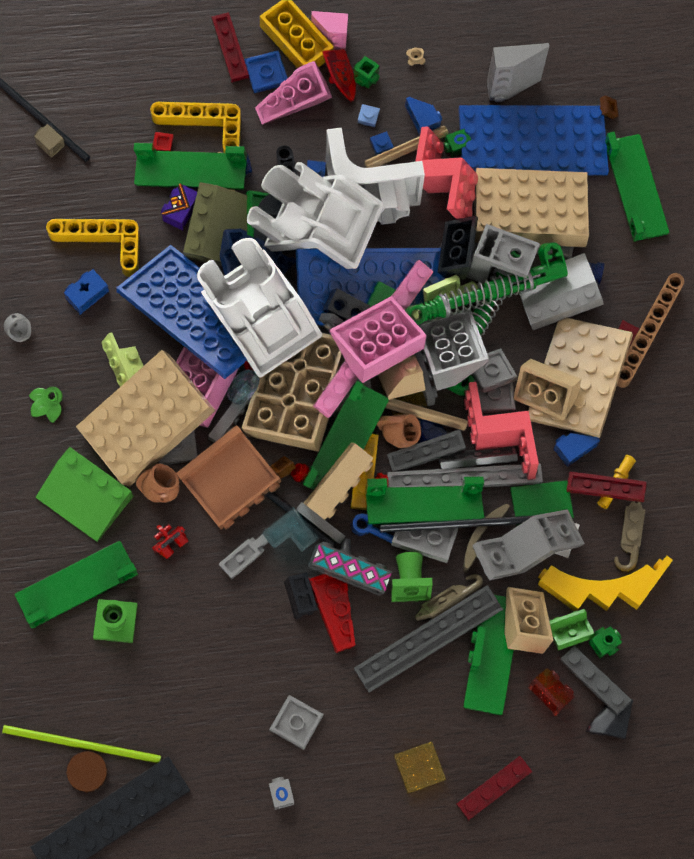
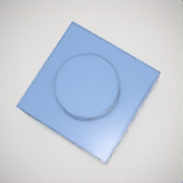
M362 104L357 123L375 127L380 108Z

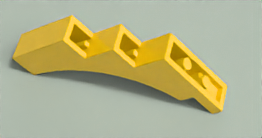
M666 555L664 560L659 558L653 568L645 565L630 575L603 581L577 578L551 565L548 570L544 568L538 576L541 579L538 585L573 611H578L586 598H589L607 611L617 596L637 610L673 560Z

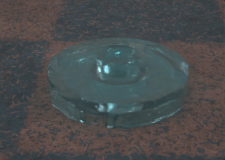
M244 370L233 379L232 382L234 384L228 388L227 397L232 403L239 405L253 396L260 381L255 371Z

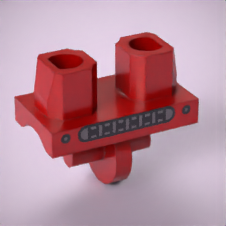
M169 524L164 528L158 525L156 528L159 532L154 535V538L157 541L161 537L164 538L155 544L152 549L165 559L169 558L174 551L168 544L174 540L179 547H182L188 542L186 535L183 533L185 529L182 526H178L168 534L167 532L172 529Z

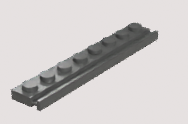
M487 585L354 667V670L368 693L501 612L503 608Z

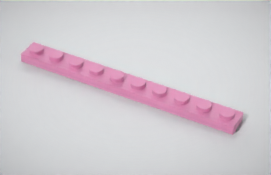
M420 260L416 261L392 295L404 310L410 306L433 271ZM346 360L313 405L314 408L327 418L331 417L358 379Z

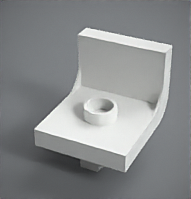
M342 127L327 129L326 167L328 176H347L382 201L384 206L377 220L381 225L396 223L399 218L409 216L410 206L421 204L425 176L422 161L372 168L356 166L347 157Z

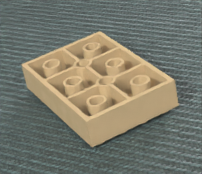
M476 168L478 183L475 187L474 216L478 217L474 243H479L485 226L488 224L538 242L540 245L554 242L560 246L586 247L589 237L587 172Z
M322 333L321 338L263 377L257 378L242 425V430L248 437L319 452L329 418L325 417L313 405L345 362V358L332 335Z
M161 350L76 427L120 483L130 487L145 470L152 468L216 410L171 355Z

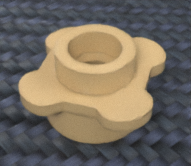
M422 48L407 50L408 64L410 66L425 64V59L423 58L424 50Z

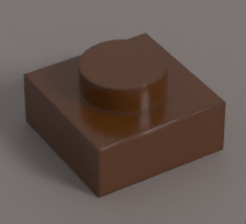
M606 95L601 97L600 110L602 115L611 119L619 117L617 100Z
M285 456L270 466L280 479L288 476L296 468L294 463Z

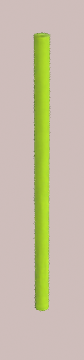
M7 725L3 726L2 733L154 763H159L162 757L160 755Z

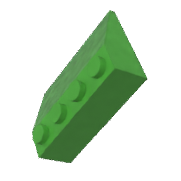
M71 447L58 460L36 496V499L96 542L101 539L133 498L131 490Z

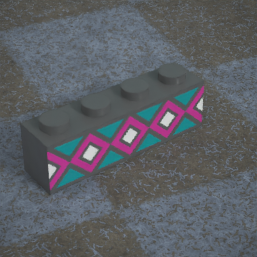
M328 542L315 545L308 564V568L379 596L385 593L392 571L387 570L385 565L376 563V565L369 562V559L358 556V558L352 556L351 552L345 549L337 550Z

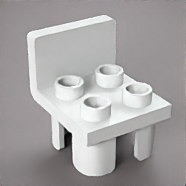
M297 162L295 165V169L301 173L300 177L283 165L271 168L265 175L261 186L265 191L283 203L276 219L257 206L251 207L247 215V223L268 237L264 246L272 252L317 248L346 269H356L383 209V202L347 176L333 175L321 177L302 162Z
M245 238L232 245V250L241 263L239 267L224 276L215 261L209 260L200 267L197 278L204 288L201 292L236 342L257 376L263 377L321 338L322 333L302 299L267 252L262 250L256 240Z

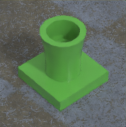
M405 552L396 556L400 579H392L391 602L428 601L431 599L432 578H422V554Z
M98 599L93 639L133 643L138 603ZM118 616L116 620H111L112 617Z

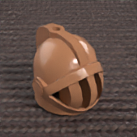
M413 414L381 416L377 423L379 429L382 430L385 440L398 448L413 446L420 439L421 426Z
M156 464L152 468L145 470L136 481L137 488L152 502L167 503L174 500L179 493V478L176 472L164 464Z

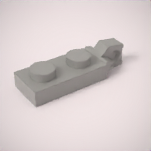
M264 534L256 540L253 537L250 540L247 539L222 560L219 566L232 580L264 552L262 547L269 542V539Z

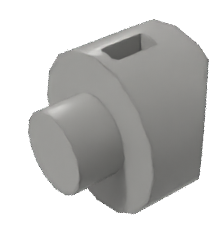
M15 313L5 320L4 331L14 341L23 342L31 336V324L24 315Z

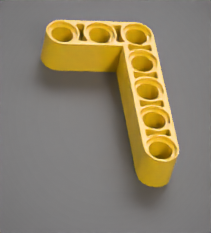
M155 102L150 108L152 121L158 125L223 127V153H225L226 146H240L241 113L240 108L236 104ZM163 112L161 115H156L155 113ZM176 112H180V113H181L180 115H177V116L174 115V113H176ZM199 113L198 116H193L192 114ZM212 113H217V114H218L217 116H214V117H213V116H210ZM236 114L235 117H230L228 115ZM230 130L236 131L234 134L228 133Z
M52 219L47 223L48 236L55 242H121L120 263L123 274L130 277L139 270L140 234L138 224L134 220ZM55 228H59V229H60V230H59L58 232H56V233L51 232V231H52L53 229H55ZM74 228L79 229L76 233L70 232ZM91 229H97L95 233L89 232ZM110 229H116L114 233L108 232ZM128 229L135 230L133 233L126 232ZM128 246L135 247L133 250H126ZM129 263L134 264L131 268L125 267Z

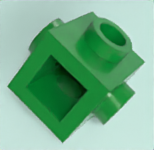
M364 56L354 66L355 82L369 89L380 78V65Z
M610 626L607 629L602 627L597 630L595 637L588 643L600 659L606 654L612 656L619 651L618 646L622 642L619 632L616 629L613 630Z

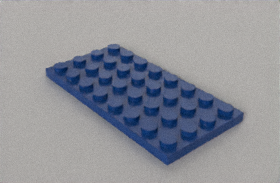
M459 105L460 130L465 128V133L471 138L466 143V147L461 149V158L475 172L476 168L587 172V175H608L609 173L607 145L605 143V121L600 106Z
M169 245L116 287L117 293L222 378L226 379L244 364L247 359L201 292L204 288L197 278L200 267L172 245Z
M366 248L356 269H346L318 249H297L298 295L317 326H324L325 324L320 322L319 318L322 313H326L322 310L333 289L338 288L367 304L378 281L396 290L416 261L420 260L433 273L410 306L423 303V289L445 280L437 272L441 248ZM338 301L334 302L335 309L340 310V303ZM352 309L351 317H354L357 315V312L354 309Z

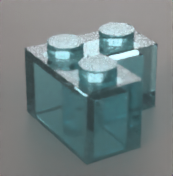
M295 507L291 508L262 532L274 549L290 537L301 552H303L318 539V536Z

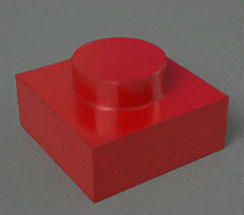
M155 132L153 141L155 150L171 151L174 139L173 134Z

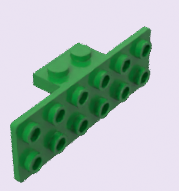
M494 595L503 610L478 625L477 632L473 631L471 643H474V649L469 652L468 662L471 663L463 707L502 715L514 650L508 649L505 637L506 597Z

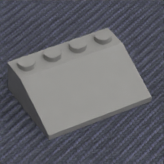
M549 43L494 47L487 78L489 101L502 102L508 100L541 81Z
M585 253L565 260L568 270L566 277L538 285L536 289L531 291L526 289L524 293L519 292L532 330L604 305ZM538 274V275L533 276L532 278H536V277H539V276H541V275Z
M464 309L462 313L457 311L456 315L450 313V316L447 318L438 317L418 324L427 335L423 352L425 353L437 391L457 385L489 362L488 354L471 309L469 311Z

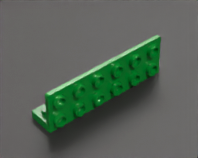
M615 132L607 133L605 139L607 154L633 242L668 235V225L640 134L616 138Z
M134 143L133 150L137 156L135 186L178 187L180 183L188 188H199V183L202 182L227 189H244L247 153L244 146H226L225 153L156 151L153 143Z
M355 381L303 485L314 490L351 442L364 450L389 401L387 397L364 386L359 381Z
M464 477L462 486L387 487V478L367 479L365 494L368 524L483 519L484 511L481 492L484 486V477Z
M118 541L15 593V597L29 626L33 629L137 576L138 573L121 541Z

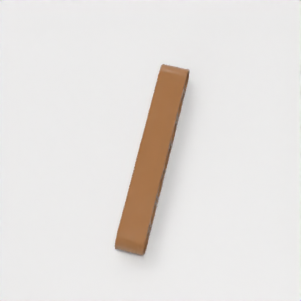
M673 273L667 278L627 352L621 374H625L628 379L624 380L619 377L618 387L625 388L632 381L684 284V278L680 274ZM670 282L677 283L678 287L672 286ZM662 297H667L670 302L663 301ZM658 312L662 317H656L653 313ZM645 328H651L653 333L647 332ZM637 343H642L645 348H639ZM628 359H634L636 364H631Z

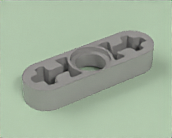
M303 502L296 508L299 513L339 544L346 537Z

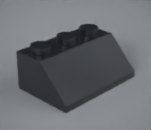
M477 216L445 222L437 271L444 278L457 275L460 280L466 279L471 268L478 222Z

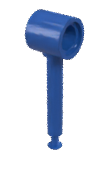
M361 513L355 516L351 523V530L355 535L364 536L371 533L392 543L394 536L387 532L380 533V529L372 526L373 524H368L367 514ZM357 521H364L366 528H358Z

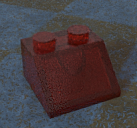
M547 668L532 680L528 688L557 716L575 698L573 695L574 691L567 684L564 686L560 682V677L554 670L550 671Z

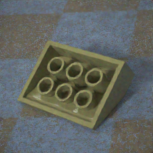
M200 182L183 253L189 260L204 263L214 260L217 265L222 266L219 255L223 231L226 229H243L247 231V195L218 185Z

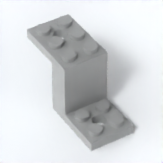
M486 224L479 243H474L471 268L466 278L483 284L485 280H488L492 267H496L527 279L540 243ZM512 251H517L520 253L521 256L519 258H514L511 256L510 253Z
M567 509L532 516L504 536L479 541L472 546L480 560L484 573L490 581L525 573L554 553L578 548L585 543Z

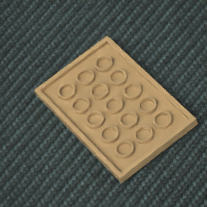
M570 318L559 320L544 364L582 379L578 396L565 420L529 407L530 421L600 438L632 340V332Z

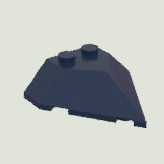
M226 229L223 231L219 256L225 275L241 265L232 250V245L245 238L256 240L283 275L296 263L295 258L283 255L282 251L272 252L264 246L265 242L263 240L247 235V231L243 229Z

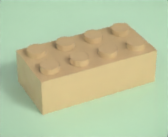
M351 442L304 501V504L324 520L327 517L330 519L337 510L335 506L339 502L343 503L348 497L347 491L350 487L354 488L360 482L361 478L359 476L362 472H367L371 468L373 457Z

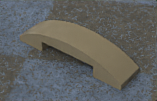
M505 504L495 509L485 518L504 517L510 505ZM488 526L477 527L471 536L464 556L463 571L465 573L468 572L477 558L472 545L480 540Z

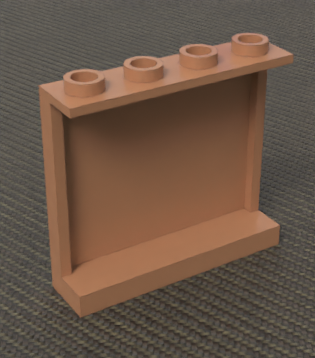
M237 425L176 473L221 530L232 526L235 518L239 515L242 517L250 511L249 507L254 503L257 505L265 499L264 495L269 491L271 493L276 491L280 487L279 483L282 482Z

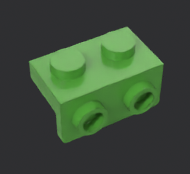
M585 609L573 611L571 614L556 617L549 621L553 641L558 650L595 637V633L587 620Z

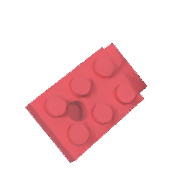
M421 127L415 162H423L425 173L423 189L428 194L450 192L447 210L456 219L472 217V204L475 200L478 174L463 158L441 159L444 151L443 142L429 127Z
M470 382L468 390H465L464 406L465 410H468V427H471L472 431L470 433L471 444H475V450L519 446V454L524 458V462H522L523 474H527V480L535 479L539 463L529 411L483 416L477 382Z

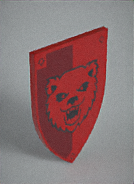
M345 49L322 51L331 75L329 82L336 84L340 92L352 102L355 98L356 83Z

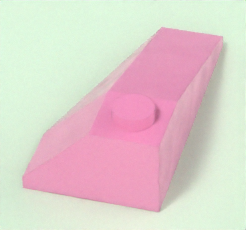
M312 61L297 68L286 81L284 80L255 109L263 125L315 106L332 98V95L315 61Z

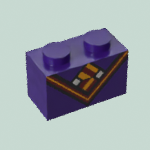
M179 183L178 187L172 190L170 194L171 199L168 204L165 203L162 207L163 221L183 231L193 213L197 191Z

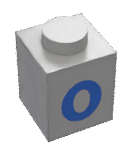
M284 777L273 779L272 783L269 784L274 809L277 810L294 805L289 779L284 780Z

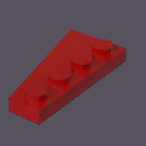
M326 574L310 578L309 581L315 601L335 652L338 653L354 647L355 637L350 614L351 607L348 599L347 583Z

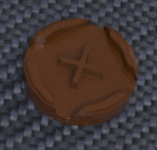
M85 751L72 757L68 763L66 773L68 781L73 788L83 792H92L100 788L105 782L107 767L100 755Z

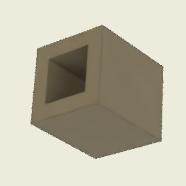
M48 124L45 127L39 128L34 136L36 144L51 158L65 146L63 137Z

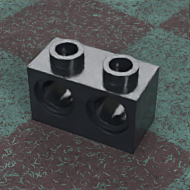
M336 288L331 291L322 311L333 313L343 321H347L352 318V309L358 315L369 309L370 305ZM335 301H338L340 303V310L335 309Z

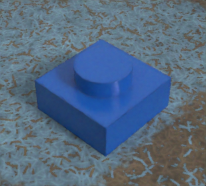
M387 131L370 137V143L376 156L394 148Z
M307 161V166L321 177H325L326 162Z

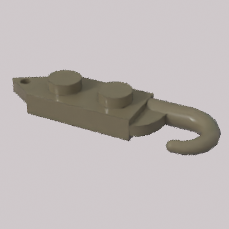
M633 501L625 508L620 546L623 551L631 554L630 562L624 566L619 563L618 557L614 558L616 567L622 571L633 570L638 562L645 509L642 508L640 502L636 504Z
M478 574L469 575L466 577V580L476 579L475 583L468 587L453 585L421 605V610L415 616L416 620L434 619L463 601L465 597L482 586L483 578Z

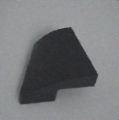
M633 699L618 715L605 705L587 727L586 732L625 739Z

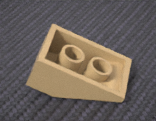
M512 587L507 588L505 637L508 649L543 654L552 643L553 636L543 592Z

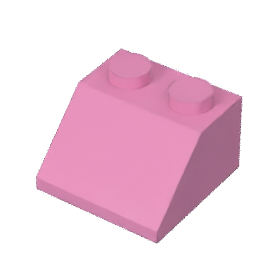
M312 11L311 22L334 46V50L345 49L346 51L348 14Z

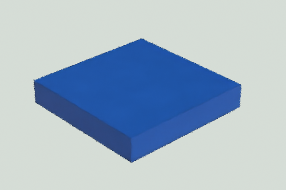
M279 50L244 59L253 93L277 88L284 80L288 79Z

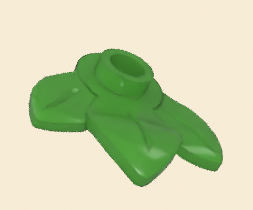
M57 387L33 390L29 395L35 401L31 407V416L40 417L46 414L50 422H55L62 411L60 402L63 395L61 390ZM54 393L55 398L51 400L50 394Z

